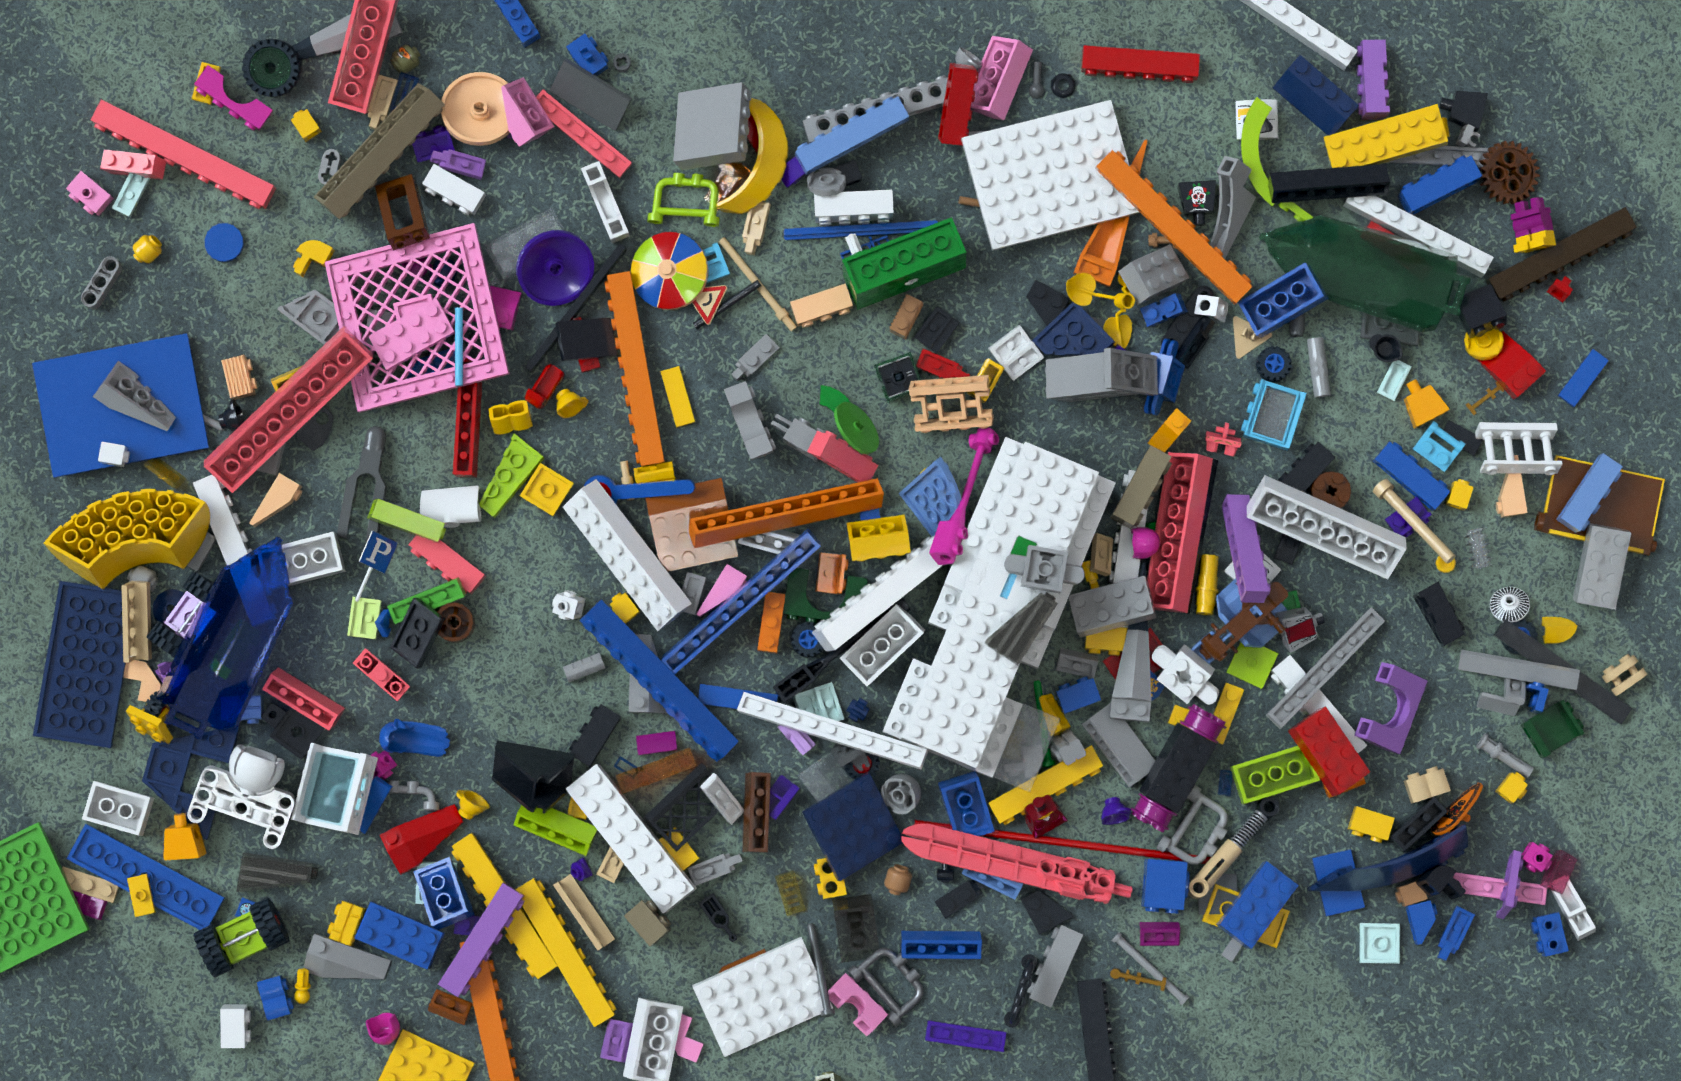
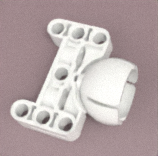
M237 745L230 755L229 771L212 765L204 768L188 809V819L193 823H199L204 820L208 808L267 828L263 837V843L269 849L277 848L281 843L295 804L293 793L274 788L283 775L285 768L284 760L259 748ZM212 771L216 778L208 780L205 773ZM206 790L209 793V797L206 799L201 798L199 791ZM287 797L291 800V804L284 806L280 800ZM244 803L247 806V810L239 811L236 805ZM199 808L202 811V816L195 817L192 814V810ZM282 816L285 822L277 824L274 821V817ZM274 834L278 837V841L271 843L268 841L267 836Z

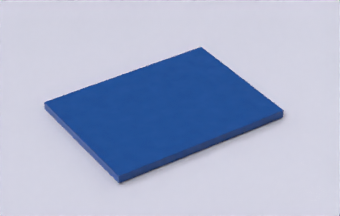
M188 334L32 363L53 478L115 467L114 465L103 464L98 461L101 442L126 446L128 448L127 451H130L128 463L125 464L209 448ZM118 361L134 371L139 376L137 380L144 387L148 386L151 390L150 394L156 400H161L176 417L168 431L110 409L93 397Z

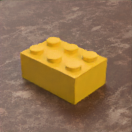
M905 514L846 523L852 561L861 562L871 558L883 559L887 556H903L906 553H911Z

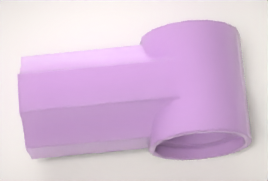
M781 725L778 726L779 730L795 745L802 755L806 754L816 745L806 733Z

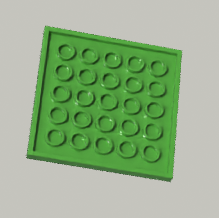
M41 822L0 841V973L90 930Z

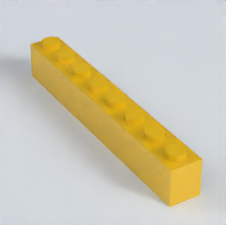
M471 833L452 845L454 850L451 852L457 861H462L465 866L462 868L468 878L472 877L475 882L473 887L478 894H483L486 899L483 902L488 907L496 892L505 881L474 833ZM523 909L515 910L512 914L514 918L508 928L504 927L507 931L505 936L510 944L514 943L518 948L516 953L521 961L525 960L529 965L527 970L532 978L536 976L539 979L558 966Z
M533 878L515 889L525 895L523 897L525 902L522 907L592 1025L596 1027L616 1015L614 1003L611 999L607 1001L604 995L606 993L604 986L601 982L597 984L594 979L596 973L592 966L585 964L584 959L586 956L582 949L575 947L573 942L576 939L571 931L566 932L563 926L566 924L561 914L556 915L553 910L556 907L550 897L546 898L543 891L546 889L540 880L536 881Z

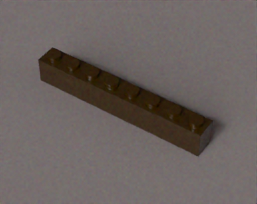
M1624 207L1557 242L1556 246L1548 247L1486 280L1487 285L1491 284L1498 299H1502L1505 302L1514 297L1512 293L1518 290L1522 293L1530 289V284L1536 281L1537 284H1540L1548 279L1547 275L1551 273L1557 275L1564 271V266L1568 264L1574 266L1582 261L1581 257L1585 255L1591 257L1597 254L1600 247L1605 246V248L1616 244V239L1620 237L1623 240L1633 235L1632 231L1637 227L1627 208Z

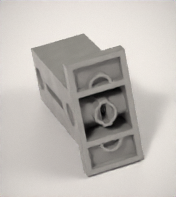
M1106 348L1102 353L1046 360V399L1075 402L1134 394L1158 395L1157 356Z

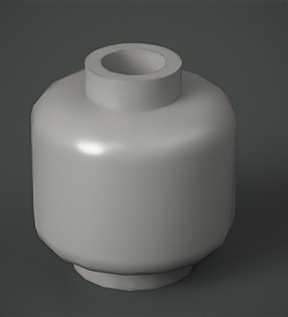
M141 565L137 566L135 570L131 569L127 580L150 582L151 592L154 591L158 583L156 572Z

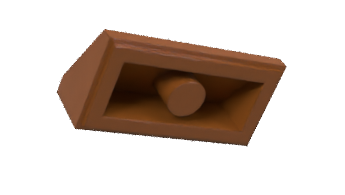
M436 989L428 1011L465 1025L473 1003Z

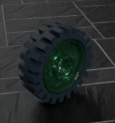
M277 39L261 40L252 45L245 53V58L242 61L243 77L246 79L247 85L258 94L268 97L281 96L291 91L297 85L296 83L300 79L302 70L300 67L301 61L298 58V53L288 43ZM271 62L276 66L274 73H270L267 68Z

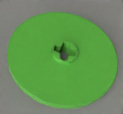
M850 402L839 404L835 408L834 418L842 437L852 448L862 454H872L879 446V437L870 418L862 409Z

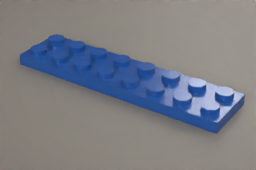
M88 824L84 825L66 858L129 893L127 878L148 874L154 906L199 930L211 925L225 899L220 894Z

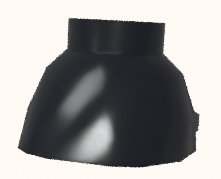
M1377 334L1370 338L1369 346L1378 360L1393 362L1402 358V347L1400 341L1395 336Z
M235 399L230 400V406L225 409L224 413L218 415L222 429L228 428L231 431H235L245 421L243 411Z

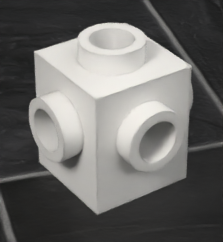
M569 590L558 593L552 602L554 607L552 613L558 614V617L564 620L581 618L585 598L576 596L575 592Z

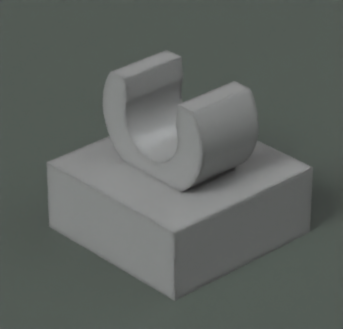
M1467 124L1462 127L1455 144L1461 147L1466 145L1471 148L1476 147V144L1471 141V137L1479 138L1480 134L1473 132L1475 127Z

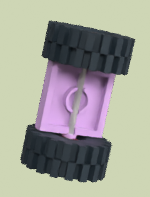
M195 571L192 572L182 586L187 591L167 617L164 624L157 621L146 636L151 642L186 665L197 652L198 647H196V644L219 613L223 615L234 600L228 593Z

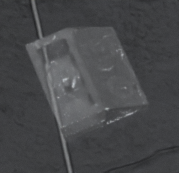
M828 753L798 775L817 802L851 782L831 753Z

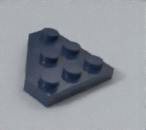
M1074 302L1032 340L1046 356H1078L1102 353L1104 349L1110 348L1115 343L1090 315Z

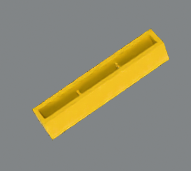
M1092 745L1085 749L1086 756L1079 760L1076 758V761L1070 765H1066L1062 761L989 802L988 805L998 823L1003 822L1006 825L1015 820L1014 815L1018 813L1024 815V808L1033 803L1036 797H1044L1054 793L1058 796L1067 791L1066 786L1072 784L1074 787L1082 783L1084 776L1089 774L1092 777L1100 773L1101 770L1099 768L1103 764Z

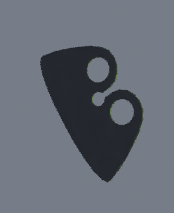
M321 408L295 433L312 451L324 445L333 425L332 413L326 408ZM320 412L326 413L328 415V422L319 424L316 421L317 414Z

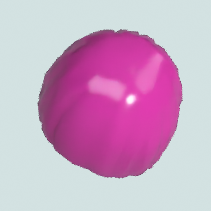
M1136 527L1130 530L1131 534H1133L1132 545L1134 554L1132 558H1149L1158 551L1160 539L1154 530L1146 527Z
M382 1013L366 1020L368 1034L377 1044L389 1045L399 1035L400 1023L395 1014Z

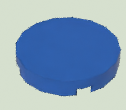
M220 223L213 226L205 237L207 253L219 262L232 261L241 254L244 247V238L241 232L235 226L228 223Z

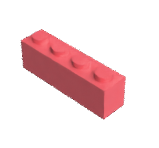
M816 432L807 451L808 453L856 482L872 479L878 467L876 463L872 462V457L866 454L861 455L860 452L851 446L848 447L849 444L845 440L840 438L837 440V435L832 432Z
M415 536L409 543V546L412 547L411 552L418 558L421 556L426 558V564L433 570L436 568L440 569L443 572L441 576L447 581L459 577L465 593L469 592L472 595L486 577L440 539L438 542Z
M279 667L270 674L262 689L329 731L336 725L345 709Z

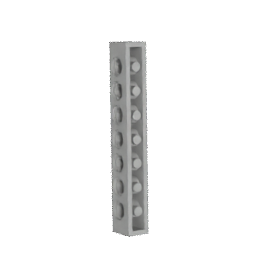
M946 75L940 76L935 79L936 81L930 83L923 81L914 88H909V86L903 87L898 90L899 92L893 94L886 92L877 99H872V97L866 98L860 104L854 105V103H849L842 106L843 109H829L824 111L823 115H809L805 117L806 120H803L808 143L810 144L815 141L814 138L822 133L827 135L832 132L831 129L839 125L837 122L839 117L843 116L849 120L856 116V113L859 111L865 112L872 106L883 105L882 102L889 97H893V99L899 97L904 103L903 106L909 116L942 107L948 77ZM938 89L941 94L938 97H933L930 91ZM917 94L922 97V101L916 103L911 98ZM822 122H827L829 124V128L827 130H821L819 128V124Z

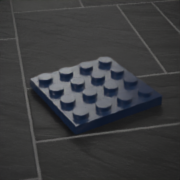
M865 773L802 811L837 881L845 879L903 843L901 841L902 835L870 773Z

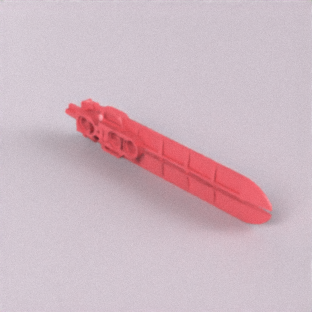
M915 824L905 828L902 834L914 837L901 836L903 844L915 855L927 860L1059 892L1062 896L1078 900L1087 898L1108 904L1112 894L1127 898L1131 897L1133 888L1115 883L1116 875L1113 870H1107L1102 867L1096 868L1084 860L1072 857L1063 858L932 824ZM1088 869H1091V870H1093L1094 872L1090 873V872H1088L1087 870H1088Z

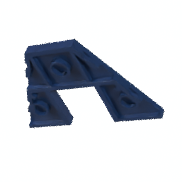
M240 725L173 738L169 744L163 741L161 743H153L142 782L151 788L177 814L186 813L187 823L192 824L193 822L188 819L187 814L194 795L181 792L191 755L196 754L229 763ZM195 808L192 810V814L195 817H201L202 811L199 808ZM208 808L204 820L197 823L202 837L206 840L209 839L216 811Z

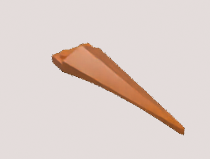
M1147 139L1144 140L1132 162V165L1139 172L1145 154ZM1129 216L1102 222L1096 226L1080 254L1073 274L1088 273L1093 276L1095 282L1108 287L1111 286L1118 267Z

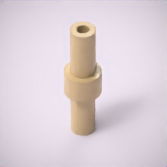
M628 461L620 462L623 476L621 478L622 484H633V476H630Z

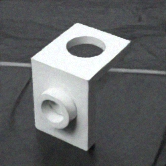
M1198 295L1194 314L1213 316L1220 322H1225L1229 304L1220 297ZM1208 300L1210 308L1202 311L1200 308L1201 303Z

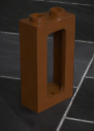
M412 174L375 186L387 240L393 251L430 239L418 185ZM407 195L413 224L401 229H395L389 201Z

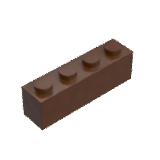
M745 773L742 852H768L771 773Z

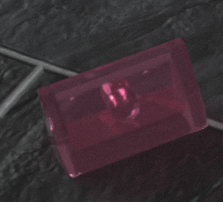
M1556 850L1551 858L1552 863L1546 870L1540 885L1563 894L1577 859L1563 850Z

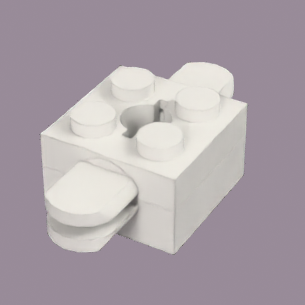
M1185 644L1177 654L1165 645H1160L1154 650L1152 660L1163 669L1157 678L1160 683L1186 704L1195 695L1208 705L1216 701L1219 696V689L1208 681L1215 670L1210 664Z

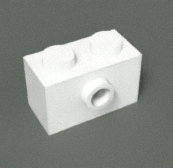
M224 1004L220 1009L221 1048H245L248 1042H251V1030H248V1023L251 1021V1011H248L247 1004Z

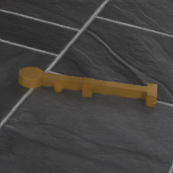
M1495 382L1496 388L1492 391L1488 388L1486 390L1488 394L1474 405L1466 404L1473 415L1476 414L1474 409L1490 396L1492 399L1496 398L1494 393L1498 390L1504 392V389L1498 382Z
M1113 968L1110 972L1111 977L1114 979L1123 977L1125 982L1131 979L1136 980L1135 984L1145 982L1161 986V991L1165 990L1166 977H1163L1162 981L1141 977L1140 972H1137V976L1131 975L1128 969L1126 973L1121 972L1118 968Z

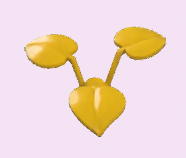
M1079 273L1068 279L1066 282L1067 294L1071 301L1077 305H1089L1092 301V296L1114 300L1115 306L1120 308V310L1115 314V317H1110L1105 321L1103 330L1115 341L1114 346L1118 344L1125 349L1131 337L1132 322L1128 315L1120 314L1134 306L1135 298L1128 290L1120 274H1118V282L1123 286L1121 289L1123 293H1118L1115 296L1095 293L1096 282L1093 276L1088 273Z

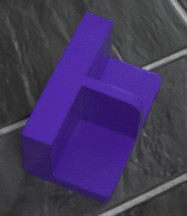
M780 775L770 788L769 815L775 820L800 789L783 775Z

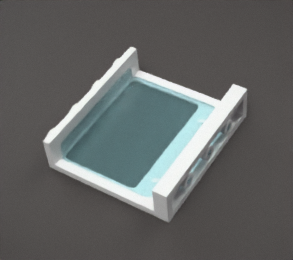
M311 743L291 820L359 835L378 758L368 754H359Z

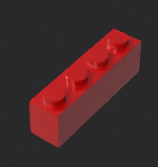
M950 63L938 139L941 143L963 146L961 138L969 136L967 125L968 121H971L972 118L970 107L971 102L975 100L974 83L978 82V72H976L977 70L973 65Z

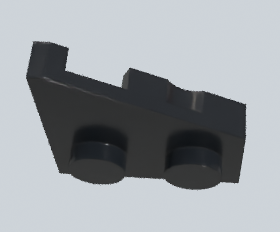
M1035 280L1026 296L1046 326L1063 312L1070 299Z

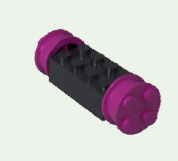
M1195 704L1192 707L1188 706L1190 710L1184 721L1180 720V723L1177 722L1139 789L1141 792L1139 793V801L1135 808L1131 807L1132 815L1146 824L1149 823L1163 833L1165 830H1169L1167 826L1172 817L1178 815L1177 813H1179L1218 744L1216 739L1221 730L1227 728L1224 726L1225 721Z

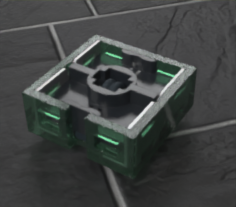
M911 352L874 365L879 382H883L882 391L887 403L909 396L910 382L921 380Z

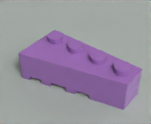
M1362 40L1360 46H1357L1356 49L1358 50L1356 55L1360 57V65H1357V76H1360L1361 84L1357 85V95L1361 96V103H1358V115H1361V120H1384L1390 113V106H1386L1389 99V90L1385 89L1388 81V72L1384 70V67L1387 65L1386 40Z

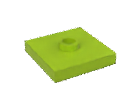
M1240 641L1237 648L1238 653L1234 654L1226 673L1262 689L1278 653L1264 646L1262 648L1245 647Z

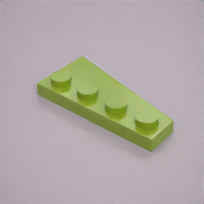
M515 433L479 503L480 507L494 518L544 460L541 454Z

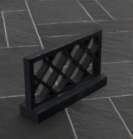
M702 762L643 818L676 852L719 812L717 808L714 810L715 805L712 802H700V792H703L700 789V780L704 776L707 778L711 776L707 767ZM688 791H697V802H686V793ZM674 805H683V816L672 815V807ZM686 805H697V816H686ZM700 805L711 806V814L709 816H700ZM660 818H669V829H661L656 822ZM672 818L683 819V830L671 829ZM686 819H697V827L694 830H685ZM699 819H705L702 823L699 824ZM671 832H681L682 842L676 845L671 840Z

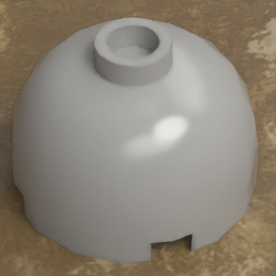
M900 773L891 776L885 781L881 788V796L886 806L889 805L894 813L907 814L919 804L921 787L914 777Z

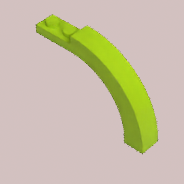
M1256 97L1250 106L1243 124L1241 155L1243 163L1252 169L1248 176L1251 184L1258 194L1273 206L1275 203L1271 202L1268 188L1269 180L1261 166L1258 149L1262 125L1272 108ZM1294 202L1278 204L1284 211L1288 212L1291 210L1295 213L1294 218L1302 224L1305 221L1309 223L1313 216Z

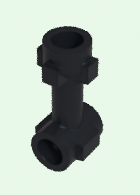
M942 863V869L937 870V880L941 882L954 881V869H950V865Z

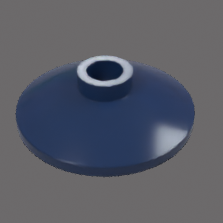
M169 589L160 593L153 604L155 619L164 624L171 613L168 611V606L174 605L175 608L185 593L176 589Z

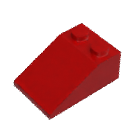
M1502 331L1504 344L1498 356L1490 360H1476L1514 400L1541 377L1546 370L1532 355Z

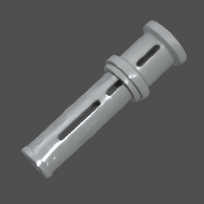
M1486 733L1476 745L1477 749L1481 748L1490 754L1492 759L1497 758L1525 778H1528L1533 772L1534 767L1503 748L1502 743H1496Z

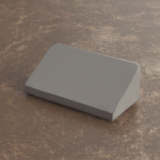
M1060 648L1056 670L1083 677L1088 676V678L1094 679L1099 656Z
M1482 692L1479 694L1477 707L1515 716L1520 704H1512L1504 701V697Z

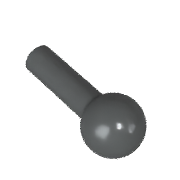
M1034 62L1033 84L1029 87L1030 96L1036 99L1044 94V88L1041 85L1042 62Z

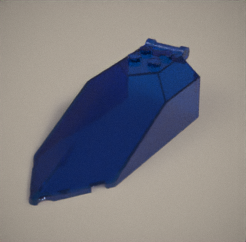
M275 537L270 542L261 545L239 558L236 562L221 569L180 644L156 699L170 708L164 719L165 724H172L185 730L199 740L207 726L224 732H229L238 727L293 605L292 596L290 597L288 584L290 582L285 553L282 551L281 542L283 540L281 537ZM176 712L199 722V727L197 728L174 717Z

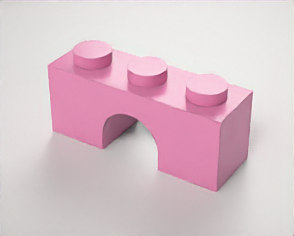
M846 973L828 990L829 1000L838 1009L844 1003H851L857 1008L858 1017L853 1024L866 1036L875 1030L888 1015L883 1007L877 1004L868 992L863 990Z

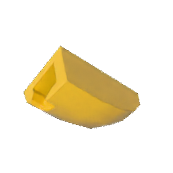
M1542 617V626H1545V635L1542 636L1544 644L1561 643L1570 639L1578 626L1566 618Z

